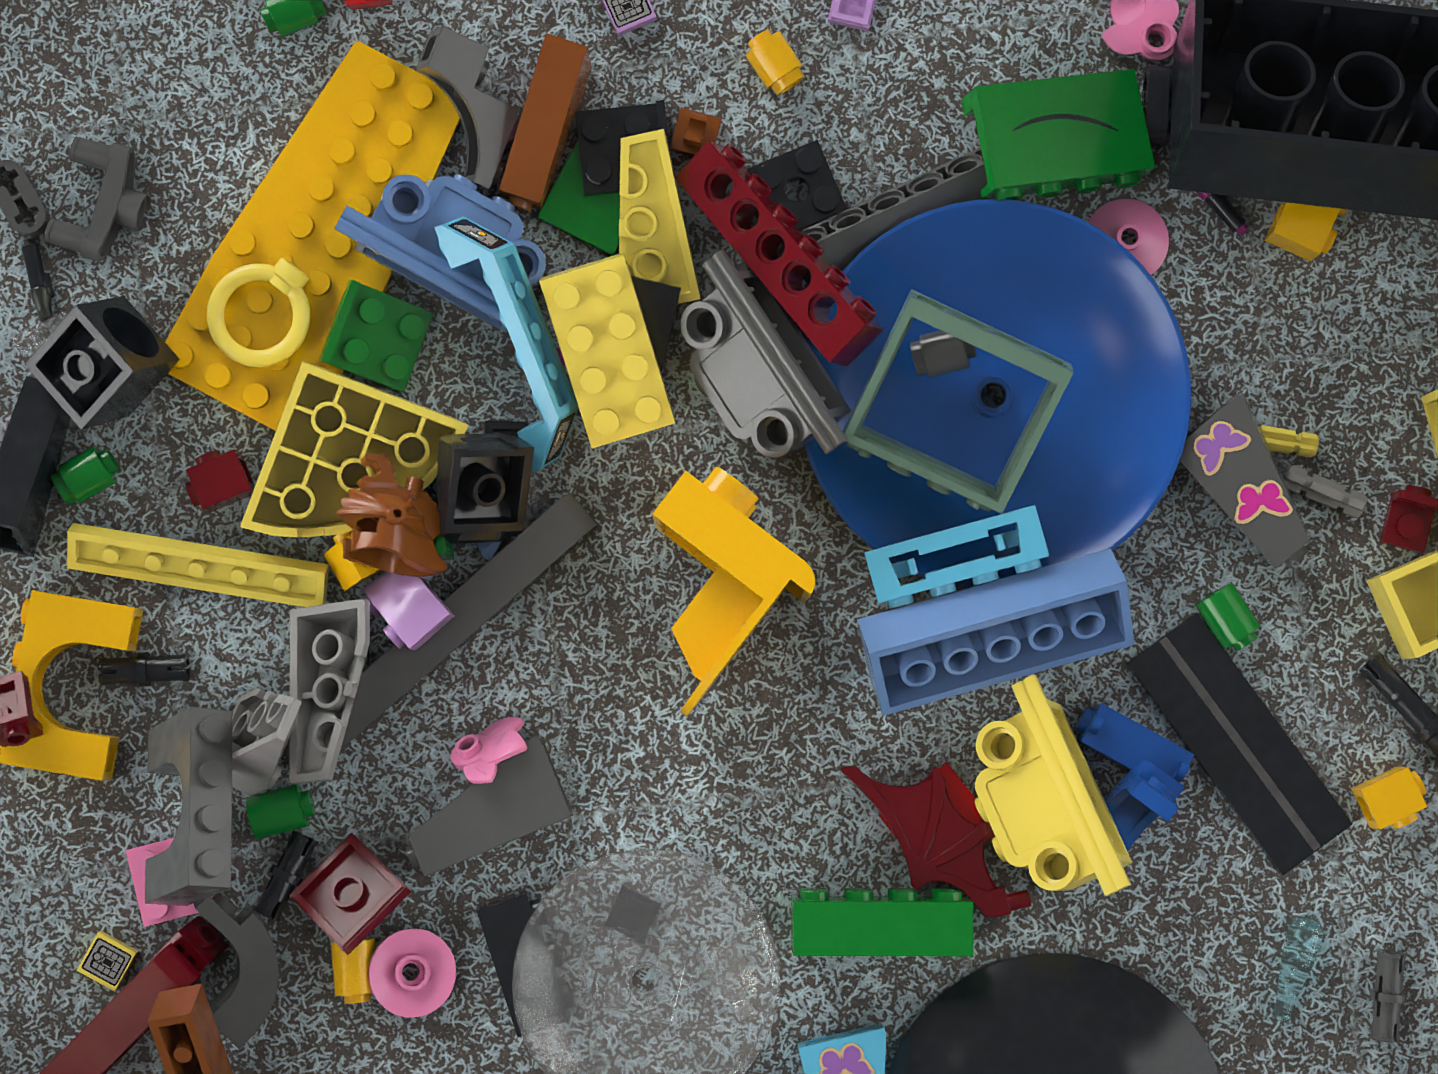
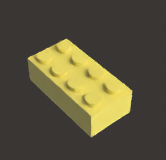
M620 253L542 277L539 281L591 448L593 449L675 424L674 413L625 254Z

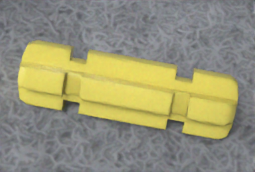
M1265 425L1259 426L1270 450L1273 452L1290 454L1294 451L1297 456L1309 458L1317 453L1319 436L1316 434L1302 432L1298 435L1295 430Z

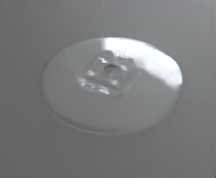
M633 849L608 854L584 864L564 877L545 895L530 916L522 932L513 965L512 993L517 1024L530 1054L545 1074H744L758 1056L771 1031L779 999L780 978L777 954L769 928L753 901L738 884L725 873L695 857L663 849ZM641 968H650L657 973V983L648 991H640L632 984L634 973Z

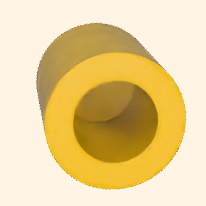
M365 938L349 955L343 952L334 941L331 942L335 996H344V1004L371 1001L370 993L372 991L369 984L368 971L371 957L376 950L375 938Z

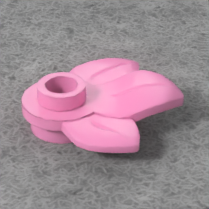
M1111 0L1110 13L1115 25L1102 33V38L1112 51L1124 56L1140 54L1143 58L1156 62L1165 60L1172 55L1177 38V32L1173 27L1179 14L1177 0ZM1151 34L1160 35L1163 39V45L1160 47L1151 46L1148 36Z
M507 717L490 724L480 734H470L462 737L451 752L450 758L457 769L464 772L466 779L471 783L484 784L493 782L497 773L496 764L528 749L525 741L518 733L524 721L519 717Z

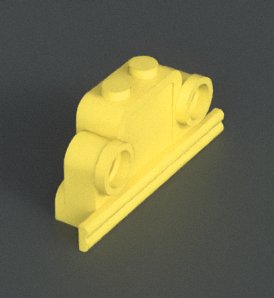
M1031 675L1023 681L1013 684L1011 687L1022 712L1005 721L988 723L980 730L976 739L977 755L988 768L981 771L976 778L975 790L978 797L975 798V805L982 819L985 822L989 821L995 837L992 838L995 852L1003 862L1007 861L1015 867L1029 869L1032 880L1045 890H1073L1096 878L1105 896L1130 886L1131 883L1123 867L1133 862L1061 704L1046 698L1036 675Z

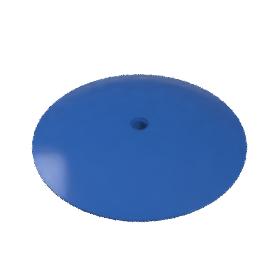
M997 199L973 200L926 211L900 223L862 250L842 271L851 282L847 288L856 298L861 296L876 310L877 315L874 319L882 327L883 331L848 367L828 362L808 337L806 342L852 411L911 289L1072 364L1074 373L1003 513H1007L1032 505L1036 506L1049 552L1048 557L1040 559L1042 567L1111 548L1113 551L1126 541L1147 519L1165 493L1183 453L1191 410V376L1181 330L1167 299L1156 281L1142 264L1119 242L1092 224L1053 207L1006 199L1002 201H997ZM836 302L831 305L828 312L830 321L835 318L838 311ZM914 318L862 425L995 486L1048 380L976 346L977 357L969 359L970 368L930 378L928 374L918 377L911 354L910 342L920 340V335L939 331V329ZM994 384L1003 390L1005 400L1001 406L990 408L982 402L981 391L987 385ZM851 413L837 423L842 431ZM815 438L805 445L811 467L831 505L848 527L872 549L1001 514L992 509L990 512L981 508L977 510L967 504L966 497L954 491H951L950 495L942 494L926 484L928 479L913 472L910 476L901 475L887 466V460L874 454L870 458L860 456L858 451L847 447L848 442L846 441L829 454L824 453ZM1015 523L987 530L988 537L919 555L918 551L914 550L889 557V560L897 563L914 558L918 570L916 575L925 578L924 573L993 554L995 559L1015 554L1018 553V546L997 551L993 535L1015 530ZM1014 566L997 571L999 579L1016 575ZM972 578L955 582L956 587L967 589L977 586L973 584Z

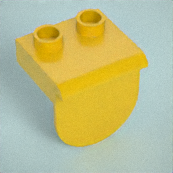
M717 466L703 483L685 471L652 513L656 528L714 572L671 627L693 675L701 681L680 710V713L686 717L714 684L785 589L805 604L815 587V576L809 564L749 519L757 508L755 503L759 498L736 478Z

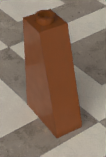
M546 33L499 188L502 198L507 199L515 207L516 211L527 214L531 213L532 208L541 210L548 197L575 119V112L578 110L592 69L588 46Z

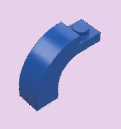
M1147 759L1132 768L1104 799L1127 851L1157 817L1160 816L1169 822L1179 808L1174 801L1185 788V786Z

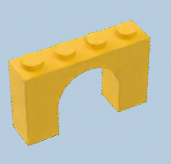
M31 590L30 599H25L21 609V623L25 624L22 641H18L15 645L12 664L14 667H17L16 672L22 670L28 677L33 714L43 726V735L32 738L20 746L2 747L0 745L1 764L100 781L112 780L120 737L75 730L58 722L51 715L44 702L42 693L43 678L51 661L59 653L75 645L90 644L136 652L144 609Z

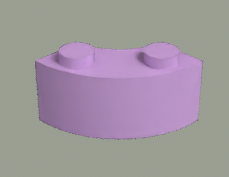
M383 571L364 588L366 595L363 598L370 600V612L377 619L382 616L386 620L388 625L383 628V631L399 649L406 644L409 649L416 651L455 617L424 577L402 576Z

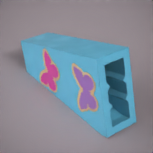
M882 1023L797 1043L804 1074H885L886 1032Z

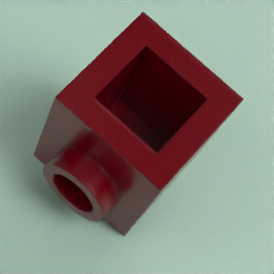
M235 449L221 454L219 450L203 454L195 459L197 465L186 469L190 481L185 483V487L191 502L195 507L201 505L202 510L209 513L251 496L255 487L242 453Z

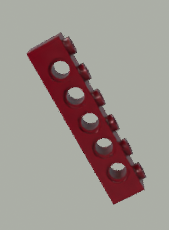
M708 141L675 176V179L828 362L848 367L883 331L882 327L874 319L877 315L876 310L861 296L856 298L847 288L851 283L850 280L839 268L834 265L829 267L821 257L824 253L823 248L808 234L803 236L795 227V224L798 222L795 215L780 203L777 205L769 196L772 192L770 186L757 174L753 173L751 175L743 166L747 160L741 152L731 144H727L724 147ZM733 181V190L726 198V189ZM758 211V212H759L758 222H757V224L752 228V227H751L752 217H753V215ZM784 241V252L782 256L777 259V248L779 244ZM810 271V284L803 290V278ZM836 302L838 311L835 318L830 321L828 312L831 305Z

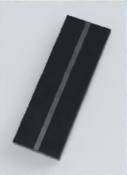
M1198 613L1192 614L1125 663L1188 750L1195 754L1194 758L1280 875H1285L1353 824Z

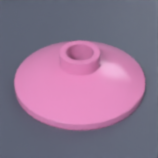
M1135 199L1113 200L1097 209L1088 221V223L1101 229L1119 242L1142 264L1150 275L1156 272L1164 262L1169 247L1168 230L1159 213L1148 204ZM1131 231L1136 237L1135 244H1125L1121 238L1122 232Z
M417 928L397 931L385 938L371 957L368 971L370 988L379 1004L393 1014L408 1018L427 1015L438 1009L448 999L453 990L456 980L454 956L448 945L432 932ZM413 963L417 967V975L411 980H406L402 975V970L405 965Z

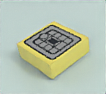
M99 931L77 971L105 987L117 991L139 951L107 933Z

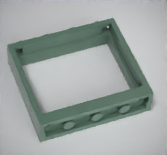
M911 289L843 429V433L847 437V447L858 451V455L870 458L874 454L887 460V466L901 475L910 476L913 472L928 479L926 484L942 494L950 495L951 491H954L966 497L967 504L977 510L981 508L990 512L992 509L1002 514L1074 373L1072 364ZM914 318L1048 380L995 486L862 425Z

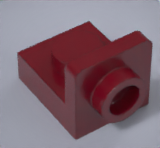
M1406 485L1405 490L1391 493L1379 543L1420 554L1424 553L1434 512L1438 510V499L1431 497L1432 491L1419 486Z
M22 670L0 677V745L2 747L20 746L32 738L43 735V726L33 714L28 677Z
M197 916L177 931L160 951L172 943L202 972L215 958L227 949L228 944L220 937L215 927L208 924L201 916Z

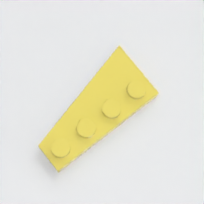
M659 129L621 138L619 254H625L631 276L681 287L678 304L701 299V293L665 130Z

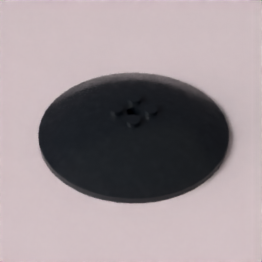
M1040 953L1004 959L987 965L961 978L944 990L913 1022L899 1044L887 1074H1219L1205 1041L1189 1018L1173 1001L1147 981L1121 967L1095 958L1074 954Z

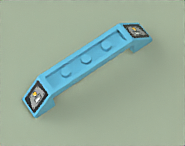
M462 216L435 227L439 238V247L442 254L447 258L451 269L476 259L480 260L484 280L491 288L498 305L500 320L509 332L516 350L517 362L525 372L532 390L533 402L543 417L517 432L521 439L534 447L532 471L535 472L561 457L579 408L515 244Z

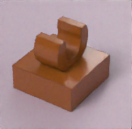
M681 107L670 144V151L694 157L708 141L716 143L722 118Z

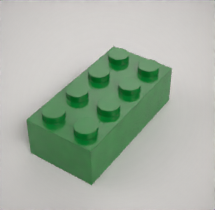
M800 888V896H791V950L793 956H974L973 902L967 897L962 896V891H958L957 888H931V896H917V891H914V888H888V896H873V891H870V888H844V896H828L826 888Z

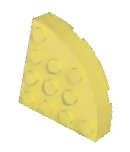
M302 361L240 527L272 536L297 538L329 536L353 531L354 529L339 518L337 510L343 507L341 500L343 497L349 496V489L355 488L360 490L357 482L364 475L375 477V472L371 467L361 464V459L368 453L375 455L383 452L386 453L388 460L392 462L391 467L395 470L394 476L397 478L396 482L399 486L405 487L407 477H417L424 481L422 489L424 490L437 476L439 438L447 433L465 434L469 425L464 421Z

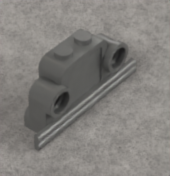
M718 251L702 265L717 289L704 300L690 304L684 310L680 323L684 339L692 347L697 348L690 358V369L695 377L697 388L703 395L709 398L715 407L721 425L739 439L751 438L753 445L762 455L769 458H779L804 447L814 438L824 453L829 454L847 440V437L837 423L849 415L852 410L787 311L751 269L737 271L725 251Z

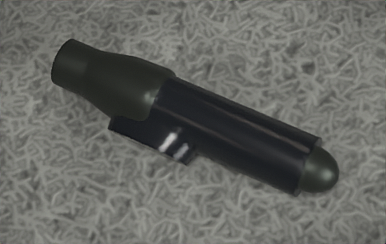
M28 238L24 241L22 253L31 288V298L38 312L39 321L51 320L54 318L52 298L55 295L50 273H45L39 245L34 240Z

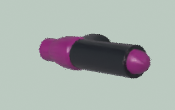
M1196 192L1233 232L1236 231L1238 234H1245L1247 232L1246 220L1227 200L1228 195Z

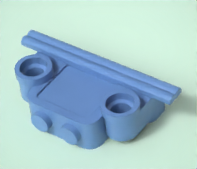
M407 174L396 176L385 186L382 198L371 218L346 206L334 228L336 231L357 242L354 250L505 333L508 330L500 320L499 308L491 288L484 280L480 260L476 259L451 269L447 258L440 250L439 238L435 227L464 216L514 243L532 289L535 283L543 276L546 267L545 256L539 246L529 240L520 239L523 233V223L520 217L514 213L515 207L500 197L493 196L489 199L476 191L478 187L475 183L457 174L453 178L449 176L437 177L428 187L416 176Z

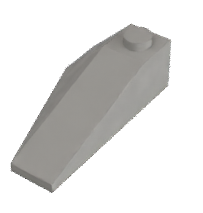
M366 598L290 610V697L298 699L302 704L289 737V784H304L333 779L370 645V600Z
M255 688L239 697L233 710L232 787L248 796H252L274 786L282 771V766L279 765L302 704L301 701L294 697L282 694L277 695L271 691L265 692L260 688Z

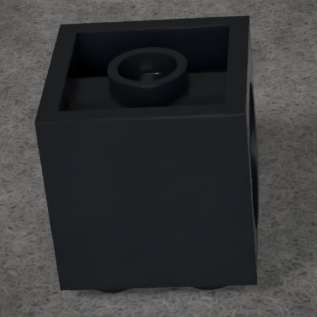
M120 296L75 305L24 365L78 427L83 430L129 417L180 359L127 298Z

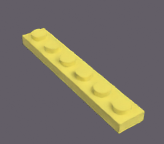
M72 523L67 531V569L301 607L326 604L329 564Z

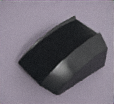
M498 432L491 434L447 433L439 438L437 487L442 537L451 544L500 542L522 533L525 527L534 447L520 437Z

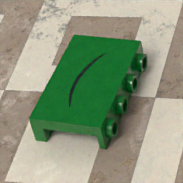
M1135 69L976 86L961 100L964 117L975 116L987 176V185L980 190L982 199L996 198L997 201L1004 199L1017 201L1023 198V194L1036 193L1037 198L1043 199L1063 193V189L1076 188L1078 194L1097 191L1102 188V185L1115 183L1117 189H1124L1139 185L1141 178L1155 169Z

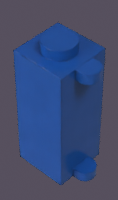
M1103 703L1096 704L1093 710L1086 707L1074 730L1080 732L1077 738L1079 744L1122 768L1130 771L1141 761L1147 759L1179 783L1187 775L1190 768L1189 764L1195 755Z

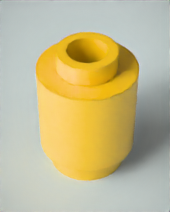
M767 29L747 43L751 50L746 53V58L768 90L773 89L777 96L782 95L805 78L801 71L802 63L780 31L771 34L769 29Z

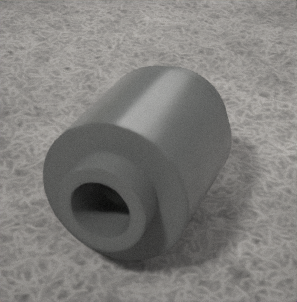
M941 330L920 335V340L910 342L911 354L918 377L928 374L930 378L970 368L969 359L977 357L975 346Z

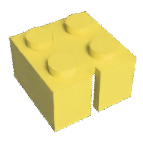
M1437 549L1366 580L1401 660L1418 658L1438 649Z

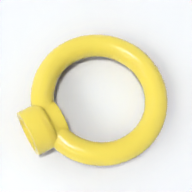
M283 257L275 266L261 263L248 264L229 272L214 288L207 307L208 328L217 347L231 360L250 367L272 366L289 358L301 346L308 332L310 308L302 287L310 278ZM251 281L271 283L287 295L293 310L292 325L286 337L276 346L264 350L249 349L237 343L229 334L224 320L225 306L231 294L241 285Z

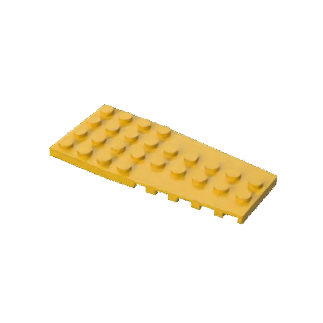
M359 41L353 44L209 261L165 341L180 359L169 371V375L274 431L278 427L302 361L343 376L345 375V370L319 361V357L349 279H352L385 293L393 271L354 250L357 242L336 231L334 228L346 206L371 218L382 198L385 186L396 176L413 175L421 179L425 184L427 180H434L437 177L438 169L448 147L450 148L456 134L455 131L461 120L456 108L439 86L428 77ZM283 257L310 278L302 287L310 308V324L307 335L296 352L278 364L267 367H250L239 364L221 352L212 339L207 323V307L210 296L218 282L232 270L244 265L257 263L275 266ZM251 281L241 285L231 294L225 306L224 320L229 334L237 343L249 349L264 350L276 346L286 337L292 325L293 310L287 295L271 283Z

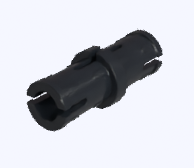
M149 652L138 653L137 657L130 658L101 657L98 661V670L115 669L117 672L98 674L99 683L104 686L107 684L138 682L140 687L151 686V682L157 681L186 682L190 680V669L173 670L171 667L190 665L189 655L183 653L182 655L150 656Z
M295 830L292 831V835L277 865L272 864L269 873L272 875L257 905L254 907L256 912L268 918L272 917L275 921H280L284 908L290 898L289 894L304 880L301 878V875L315 846L319 843Z

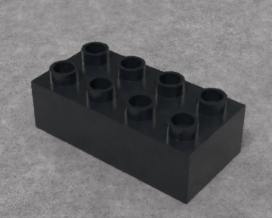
M1190 0L1174 44L1168 189L1438 220V10L1354 0Z

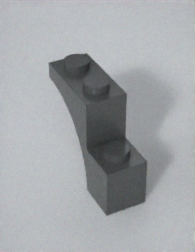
M441 26L430 31L415 70L439 86L456 108L464 128L467 147L466 167L463 177L477 185L476 191L487 190L491 185L494 186L498 182L502 174L504 163L500 160L505 147L510 146L514 141L519 124L515 121L520 109L474 88L475 85L478 86L482 83L488 71L489 62L485 61L489 48L445 26Z

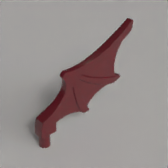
M854 765L840 768V771L864 793L891 827L906 859L911 886L914 889L920 890L923 885L933 881L948 883L961 890L973 902L983 917H1001L1011 914V911L1032 906L1027 889L1006 894L1004 886L997 887L988 873L984 858L985 837L988 834L986 823L981 821L978 825L973 824L957 812L948 796L945 778L936 767L932 768V774L929 778L910 786H893L878 782L864 774Z

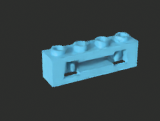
M1035 505L864 552L878 603L887 601L889 609L913 603L914 598L912 594L925 590H930L931 597L956 591L955 582L972 578L974 585L999 579L997 571L1014 566L1016 574L1042 567L1040 559L1049 556ZM1015 523V530L993 535L997 551L1018 546V553L997 559H995L993 554L924 573V579L900 585L898 578L918 573L915 559L910 558L893 564L889 560V557L917 550L919 555L988 537L987 530Z

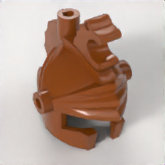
M384 452L378 455L368 453L361 459V464L371 467L375 472V477L364 475L357 482L360 490L355 488L349 489V496L343 497L341 500L343 507L337 510L339 518L354 529L351 532V539H343V558L402 576L427 577L443 573L447 570V565L439 557L433 544V539L441 534L437 503L429 497L428 492H422L424 481L417 477H407L405 487H401L396 482L395 470L392 469V462L388 460L387 454Z

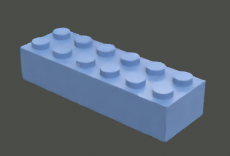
M1111 548L857 619L870 681L883 716L1135 645L1127 580Z

